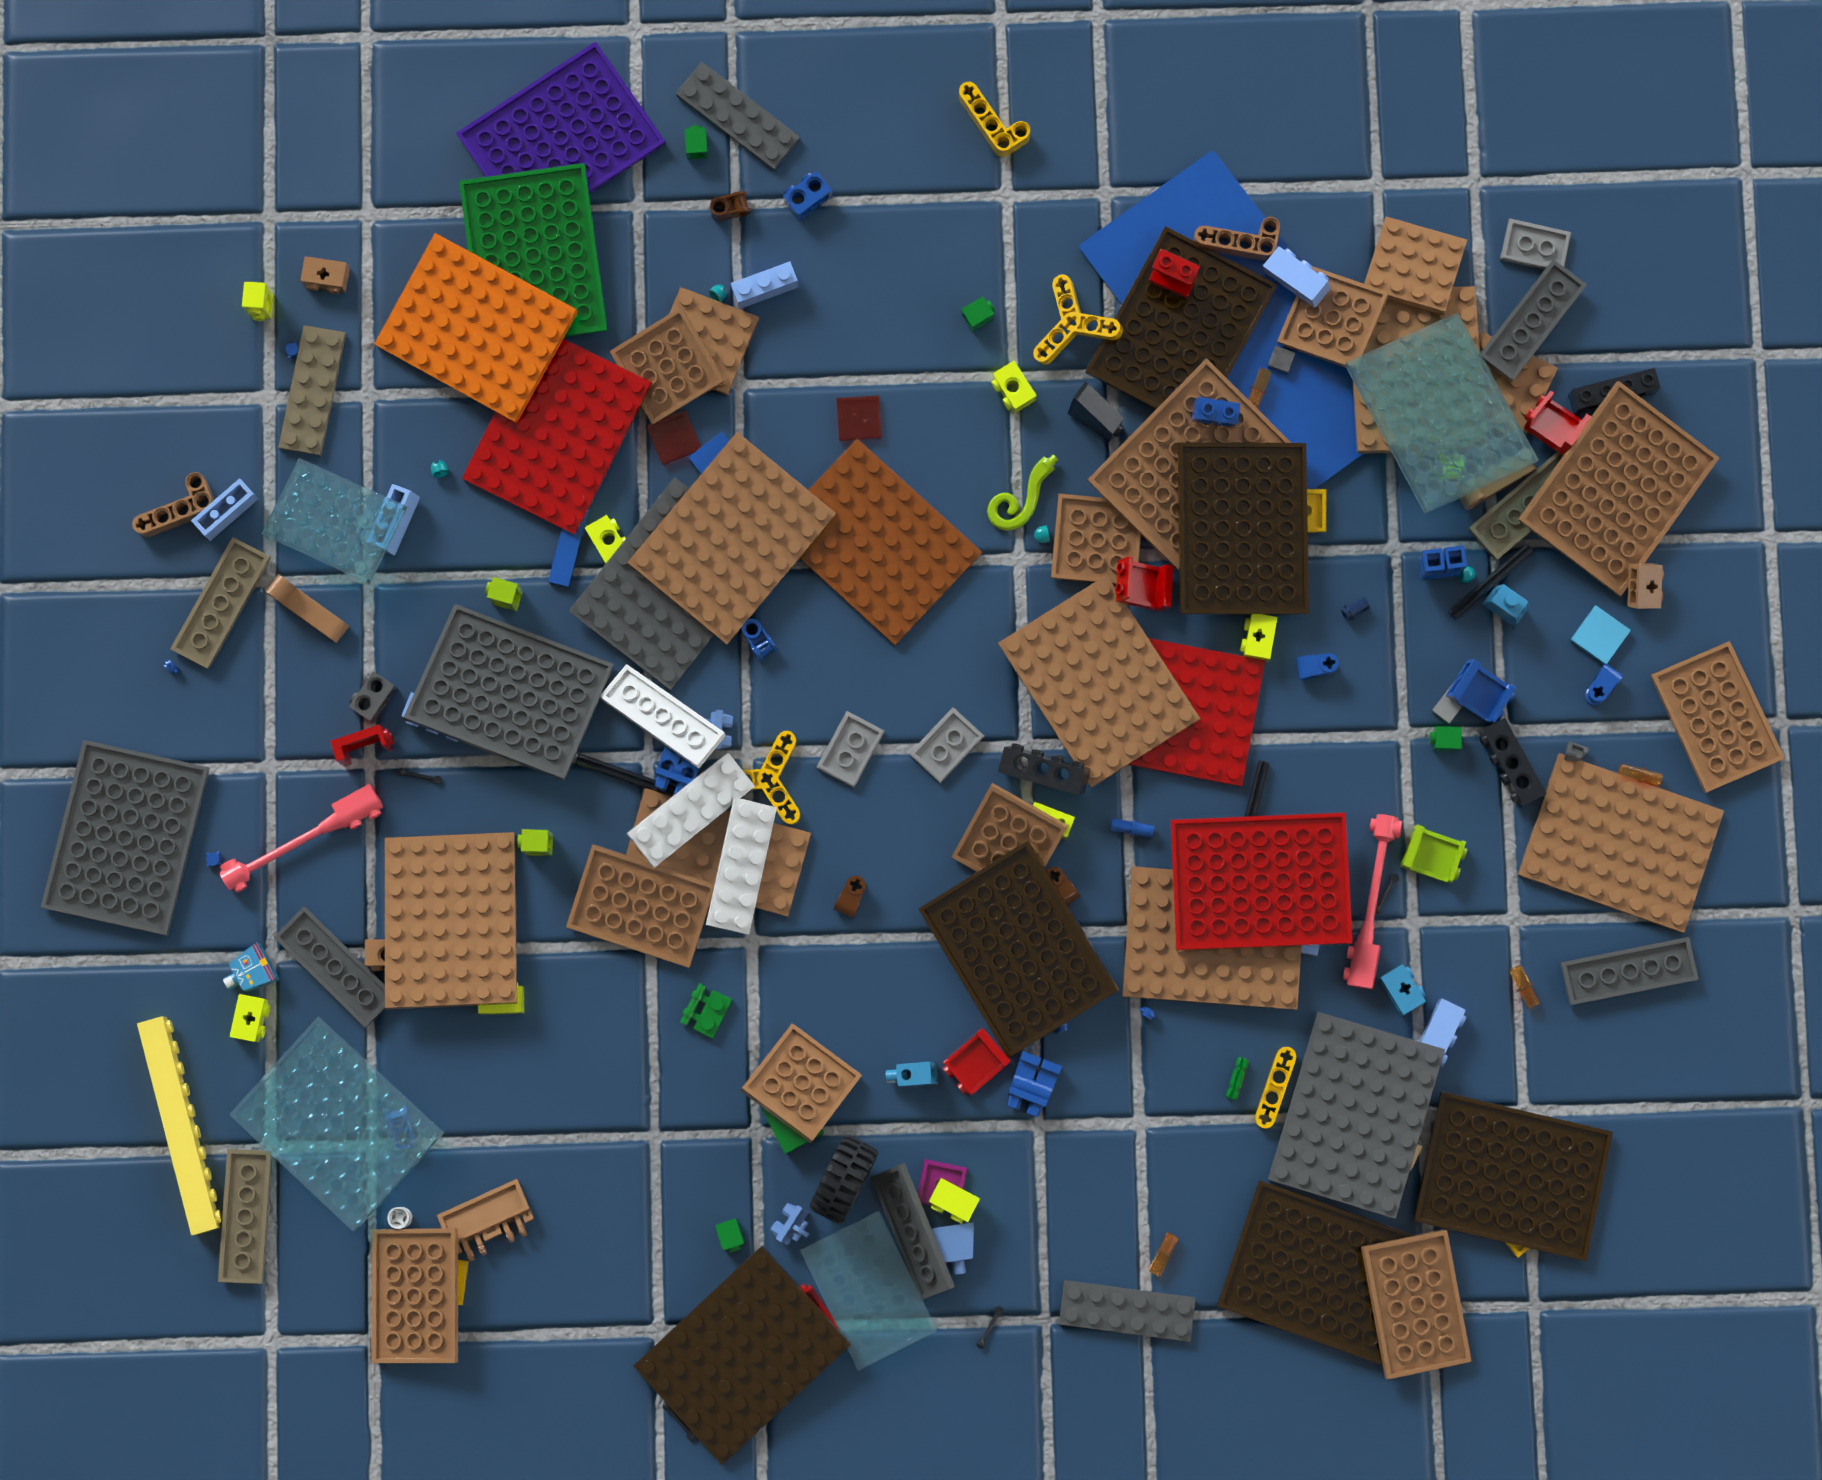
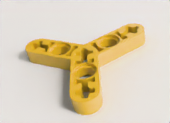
M1058 275L1053 280L1052 286L1061 320L1035 347L1033 355L1040 364L1047 365L1059 355L1076 335L1116 340L1121 337L1123 328L1115 319L1082 314L1073 282L1066 275ZM1063 281L1066 283L1064 285L1065 291L1067 292L1066 294H1064L1063 290L1060 288L1061 282ZM1067 299H1072L1073 305L1069 309H1064L1063 303ZM1071 320H1073V321H1075L1077 324H1076L1075 326H1073V325H1071L1069 322H1070ZM1096 321L1098 323L1097 328L1094 331H1088V324ZM1103 325L1110 329L1114 325L1117 329L1110 333L1107 329H1103ZM1064 327L1069 331L1068 334L1063 330ZM1063 334L1062 342L1054 343L1055 335ZM1049 343L1054 347L1053 350L1048 346ZM1042 351H1044V352H1046L1048 355H1047L1046 357H1044V356H1042L1040 353H1041Z
M783 731L777 736L761 769L742 771L752 778V783L755 787L751 790H763L773 807H777L776 811L783 822L788 825H794L800 819V811L780 782L779 777L796 746V737L790 731ZM791 736L792 744H787L784 749L788 751L787 755L780 750H775L777 746L780 749L783 746L782 737ZM775 754L783 757V762L779 766L771 763V757ZM764 774L773 776L771 782L774 786L776 783L779 784L778 787L773 788L769 793L767 789L771 788L768 783L761 782L764 779ZM777 791L785 794V799L781 803L773 800V794ZM790 801L791 804L787 806L791 812L796 811L794 814L795 819H786L787 813L783 808L780 811L778 808Z

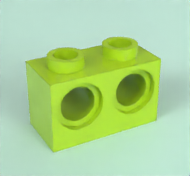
M493 577L492 581L487 583L485 590L488 600L492 605L517 612L523 593L517 583Z
M522 829V835H518V848H521L525 855L552 856L553 834L549 830Z

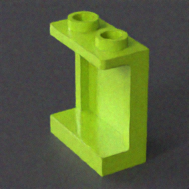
M1416 824L1413 827L1400 867L1451 884L1453 880L1457 881L1461 868H1458L1460 859L1464 860L1468 848L1465 847V841H1457L1426 830L1425 827Z

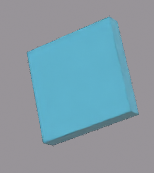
M1595 605L1570 641L1602 664H1607L1631 630Z

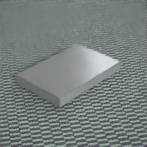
M1509 218L1500 261L1545 270L1554 259L1564 267L1571 232Z
M953 707L909 755L941 784L985 736Z
M846 711L816 768L855 788L885 731Z

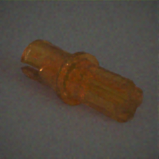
M1260 368L1254 386H1251L1252 391L1248 399L1257 409L1263 395L1267 393L1265 389L1271 376V371L1265 368Z
M1620 764L1618 774L1638 780L1637 783L1644 782L1659 787L1662 782V774L1648 771L1642 766L1636 768Z
M1517 965L1511 968L1510 973L1518 987L1517 992L1520 991L1527 1008L1538 1005L1540 1001L1531 986L1533 983L1529 982L1522 966Z
M1166 1232L1159 1250L1156 1249L1157 1254L1149 1268L1150 1273L1156 1276L1162 1274L1168 1259L1172 1258L1170 1255L1179 1240L1178 1237Z

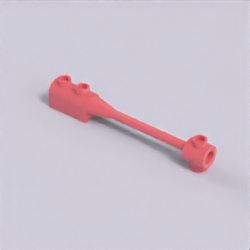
M368 784L331 804L335 812L318 824L317 827L255 861L245 865L237 862L236 859H232L220 866L222 870L220 876L228 890L234 889L236 893L247 888L246 882L250 880V873L322 833L325 834L347 827L354 830L362 825L361 820L368 816L371 820L382 814L380 809L384 807L374 787Z
M1377 814L1376 819H1371L1370 831L1374 832L1373 836L1379 843L1365 922L1362 924L1354 946L1348 947L1347 959H1351L1350 968L1345 967L1343 980H1347L1348 986L1374 990L1381 950L1379 945L1373 944L1374 916L1387 843L1395 840V838H1400L1402 821H1399L1394 816Z

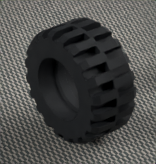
M850 1135L844 1136L817 1187L809 1206L810 1209L836 1224H843L877 1158L878 1151L876 1148Z

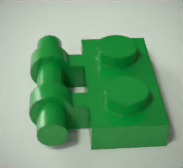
M699 983L696 991L693 990L691 994L692 999L688 1007L684 1008L682 1012L684 1015L680 1023L688 1026L692 1018L697 1021L693 1028L694 1030L714 1038L732 999L714 990L707 997L703 995L707 987ZM702 1001L706 1004L699 1015L695 1013L699 1002Z

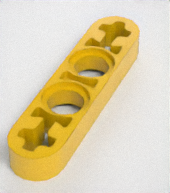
M1290 1047L1280 1048L1273 1061L1255 1114V1123L1260 1128H1270L1276 1120L1296 1061V1052ZM1289 1051V1056L1292 1057L1285 1064V1067H1289L1288 1071L1284 1068L1276 1067L1277 1063L1282 1065L1283 1058L1280 1057V1054ZM1276 1071H1281L1285 1075V1080L1281 1084L1273 1080V1074ZM1275 1092L1278 1095V1101L1275 1104H1269L1266 1101L1267 1093ZM1263 1104L1269 1108H1275L1274 1113L1271 1110L1269 1111L1268 1118L1271 1121L1266 1122L1265 1125L1261 1124L1262 1120L1259 1119V1116L1264 1115L1266 1109H1262Z

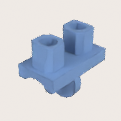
M723 710L711 712V719H706L720 730H722V727L731 728L733 724V716L723 714ZM726 735L714 751L731 747V736Z
M787 1203L782 1210V1213L789 1217L784 1225L776 1221L770 1230L777 1236L776 1239L788 1246L792 1239L798 1241L801 1235L808 1237L809 1233L805 1231V1228L809 1223L805 1221V1218L809 1212L798 1205L794 1206Z

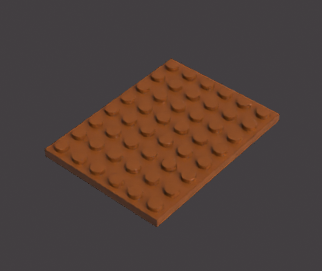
M858 439L850 445L809 489L812 494L831 508L836 515L799 559L894 646L902 640L982 554L980 549Z

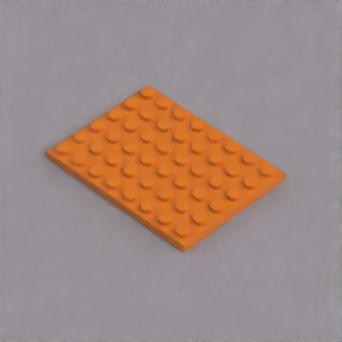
M435 233L374 345L517 423L576 317L578 310Z

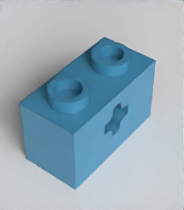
M1403 964L1378 978L1400 1016L1426 1002L1424 990L1420 985L1416 986L1413 981L1414 974L1408 966L1405 967ZM1400 983H1401L1403 986H1405V985L1408 986V989L1406 990V993H1405V992L1400 993V991H1399V989H1401Z

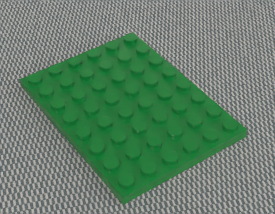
M585 163L459 181L468 251L577 309L578 313L565 337L607 332Z

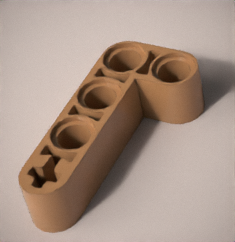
M1274 217L1265 218L1261 223L1258 235L1210 226H1200L1195 231L1193 241L1197 245L1207 247L1216 253L1267 261L1276 250L1280 223ZM1270 225L1275 229V231L1269 233L1264 229V227ZM1201 235H1205V241L1201 240ZM1226 238L1229 244L1222 245L1219 243V239ZM1247 242L1250 248L1243 249L1240 243ZM1268 246L1271 252L1265 253L1260 247Z
M1523 451L1480 477L1468 480L1457 488L1455 494L1465 510H1469L1528 476L1537 468L1527 452Z
M190 473L185 480L190 496L136 516L132 522L133 529L142 537L147 538L190 522L206 508L200 507V502L203 499H209L208 505L215 500L209 482L200 473ZM201 479V485L198 488H193L194 481ZM188 506V513L180 515V510ZM168 514V520L165 523H160L161 516ZM146 522V529H141L143 527V523Z
M279 574L266 590L272 598L335 643L340 640L349 628L348 624Z

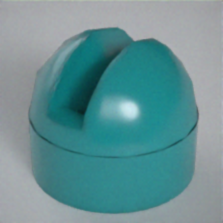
M715 285L709 290V295L713 300L722 302L727 297V290H723V285Z
M439 460L437 464L434 461L431 465L432 476L434 478H441L448 475L447 464L442 460Z
M1047 525L1038 527L1034 533L1035 539L1040 543L1050 542Z
M1467 566L1460 572V576H1458L1459 582H1471L1475 578V571L1472 567Z

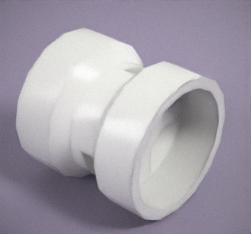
M395 1207L389 1211L387 1220L391 1227L404 1229L411 1224L413 1216L408 1208Z

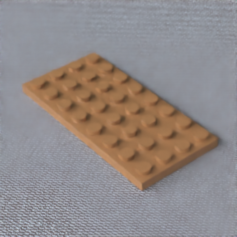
M645 788L634 827L671 797ZM725 810L658 866L715 884L731 811ZM773 823L755 908L789 916L811 833ZM630 839L626 855L648 862Z

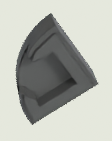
M1569 741L1566 746L1564 759L1568 761L1583 760L1589 748Z

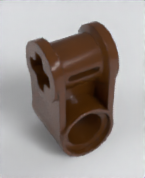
M737 191L714 198L710 203L711 217L719 222L751 214V209L748 208L746 201V191ZM722 206L725 210L718 213L714 211V208Z
M1051 867L1047 870L1048 873L1051 871L1059 873L1058 882L1054 880L1053 882L1067 905L1080 898L1078 891L1060 868Z
M852 876L847 880L833 910L852 919L854 918L866 888L863 878ZM859 880V884L862 886L861 890L852 891L853 887L850 883Z

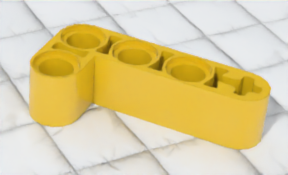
M964 82L960 86V103L997 156L1006 157L1028 143L1030 127L1026 122L1019 121L1005 128L974 83ZM977 108H983L985 112L983 114H977L974 110ZM988 125H995L997 129L989 131L986 127ZM1022 130L1026 135L1019 137L1015 133ZM1004 141L1007 142L1009 146L1006 148H1000L998 146V143Z

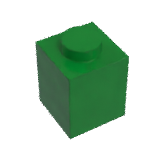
M693 125L685 129V145L688 160L708 158L706 127L702 128V126Z
M984 297L961 309V315L972 332L994 320L993 312H995V308L990 300L986 302Z
M1436 726L1433 728V732L1429 733V745H1432V751L1458 752L1461 750L1462 727Z
M737 1218L715 1225L723 1250L728 1249L729 1253L742 1249L741 1244H744L745 1241Z

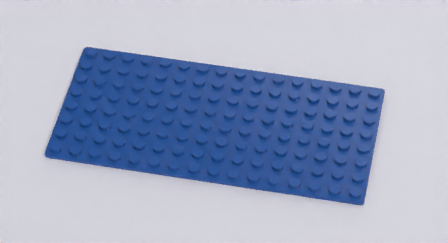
M1210 151L1082 242L1079 250L1122 305L1165 226L1193 240L1196 229L1200 226H1210L1258 235L1265 216L1214 151ZM1270 225L1264 227V229L1269 233L1275 231V229ZM1201 235L1202 241H1205V235ZM1278 236L1276 249L1278 247L1283 250L1289 249L1282 238ZM1226 238L1219 239L1220 244H1229ZM1247 242L1240 243L1243 249L1250 248ZM1268 246L1260 247L1265 253L1271 252ZM1220 254L1278 285L1227 379L1291 443H1306L1307 489H1316L1363 455L1357 454L1352 370L1279 345L1277 340L1296 295L1265 273L1263 265L1266 261ZM1275 346L1295 352L1288 374L1268 367Z

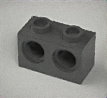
M373 671L371 675L368 674L363 679L361 690L352 695L349 701L351 703L349 708L374 724L398 688ZM382 683V690L377 693L373 692L374 684ZM369 700V709L361 710V703Z

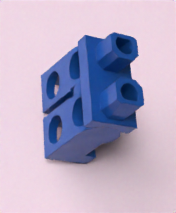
M1464 545L1446 547L1443 549L1444 555L1442 548L1423 550L1422 558L1418 559L1421 581L1460 576V572L1467 567Z
M665 745L655 772L657 777L655 788L666 792L670 782L677 784L674 791L675 795L699 776L702 765L700 768H697Z
M1023 1051L1008 1092L1010 1095L1008 1107L1019 1110L1022 1100L1030 1102L1026 1114L1037 1118L1042 1108L1046 1107L1062 1066L1044 1059L1035 1080L1033 1078L1041 1058Z

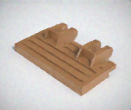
M518 1179L437 1215L442 1228H458V1254L462 1253L459 1244L462 1243L470 1261L475 1260L474 1252L469 1244L470 1241L476 1240L482 1256L487 1254L481 1233L485 1242L503 1234L500 1228L502 1224L509 1242L512 1243L515 1241V1236L509 1224L516 1221L520 1235L525 1237L528 1234L521 1215L525 1223L535 1220Z

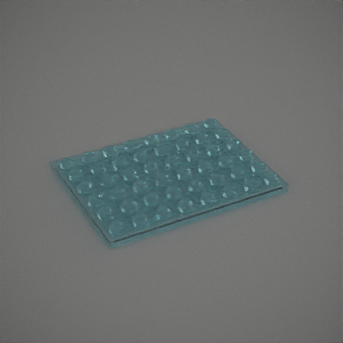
M1458 313L1346 362L1345 366L1425 514L1537 463L1538 458Z
M319 1016L229 1114L353 1232L358 1230L445 1133Z

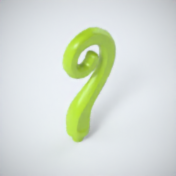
M1054 454L1048 459L1043 457L1032 469L1028 480L1026 503L1018 516L1006 520L1001 518L997 511L1001 502L1009 503L1007 513L1014 515L1017 512L1019 503L1012 494L1000 493L991 499L987 508V514L994 527L1000 530L1011 531L1020 528L1029 521L1038 503L1041 484L1055 470L1053 465L1059 461Z

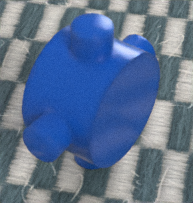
M294 341V343L284 346L288 359L297 357L299 350L298 342Z
M170 659L164 661L163 666L170 673H178V667Z
M219 851L210 854L207 852L205 856L207 857L206 861L208 864L206 866L208 868L211 866L220 867L222 865L221 853Z
M1147 1007L1140 1008V1015L1149 1020L1156 1018V1012Z

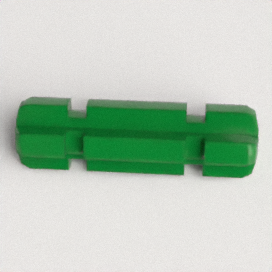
M1242 1057L1237 1058L1235 1064L1237 1067L1233 1071L1229 1083L1230 1088L1227 1089V1098L1237 1100L1238 1090L1241 1089L1246 1073L1244 1071L1248 1067L1249 1060Z

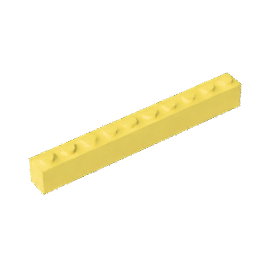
M164 1016L137 1023L191 1235H199L221 1228L222 1214L216 1208V1191L214 1188L211 1189L209 1181L212 1180L209 1167L206 1168L205 1166L206 1152L199 1142L201 1132L193 1119L196 1116L193 1104H189V1086L187 1083H184L182 1076L185 1074L184 1067L177 1057L179 1047L177 1042L173 1041L171 1034L174 1032L171 1020Z

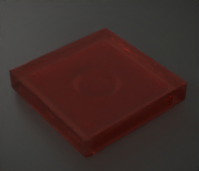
M879 395L837 398L839 441L882 439Z
M686 410L668 416L653 425L649 424L646 426L662 465L690 455L701 448Z

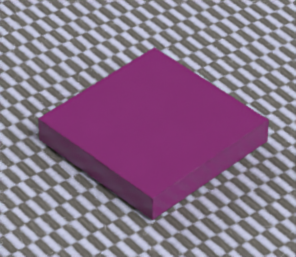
M925 1159L918 1190L921 1204L932 1206L929 1200L941 1178L963 1189L968 1168Z

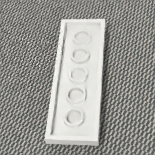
M627 664L600 696V699L697 768L701 767L726 736L722 730Z
M726 753L626 834L651 866L655 868L732 806L734 798L743 797L755 786L732 756Z
M740 798L733 799L706 925L749 935L777 807Z

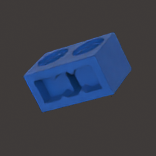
M817 171L813 174H806L801 179V183L797 186H790L784 192V203L799 221L833 196L832 189ZM812 185H819L821 187L816 192L809 189ZM796 197L804 199L801 204L793 203Z
M1198 397L1194 400L1191 422L1234 428L1238 425L1241 403Z

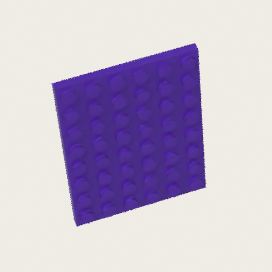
M596 41L456 132L458 138L485 177L585 163L589 194L666 144L659 131Z

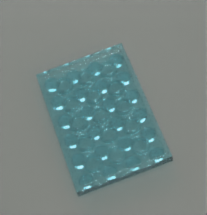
M299 458L261 534L370 584L407 507Z
M879 1211L800 1250L834 1322L844 1336L852 1343L847 1349L858 1370L937 1331Z

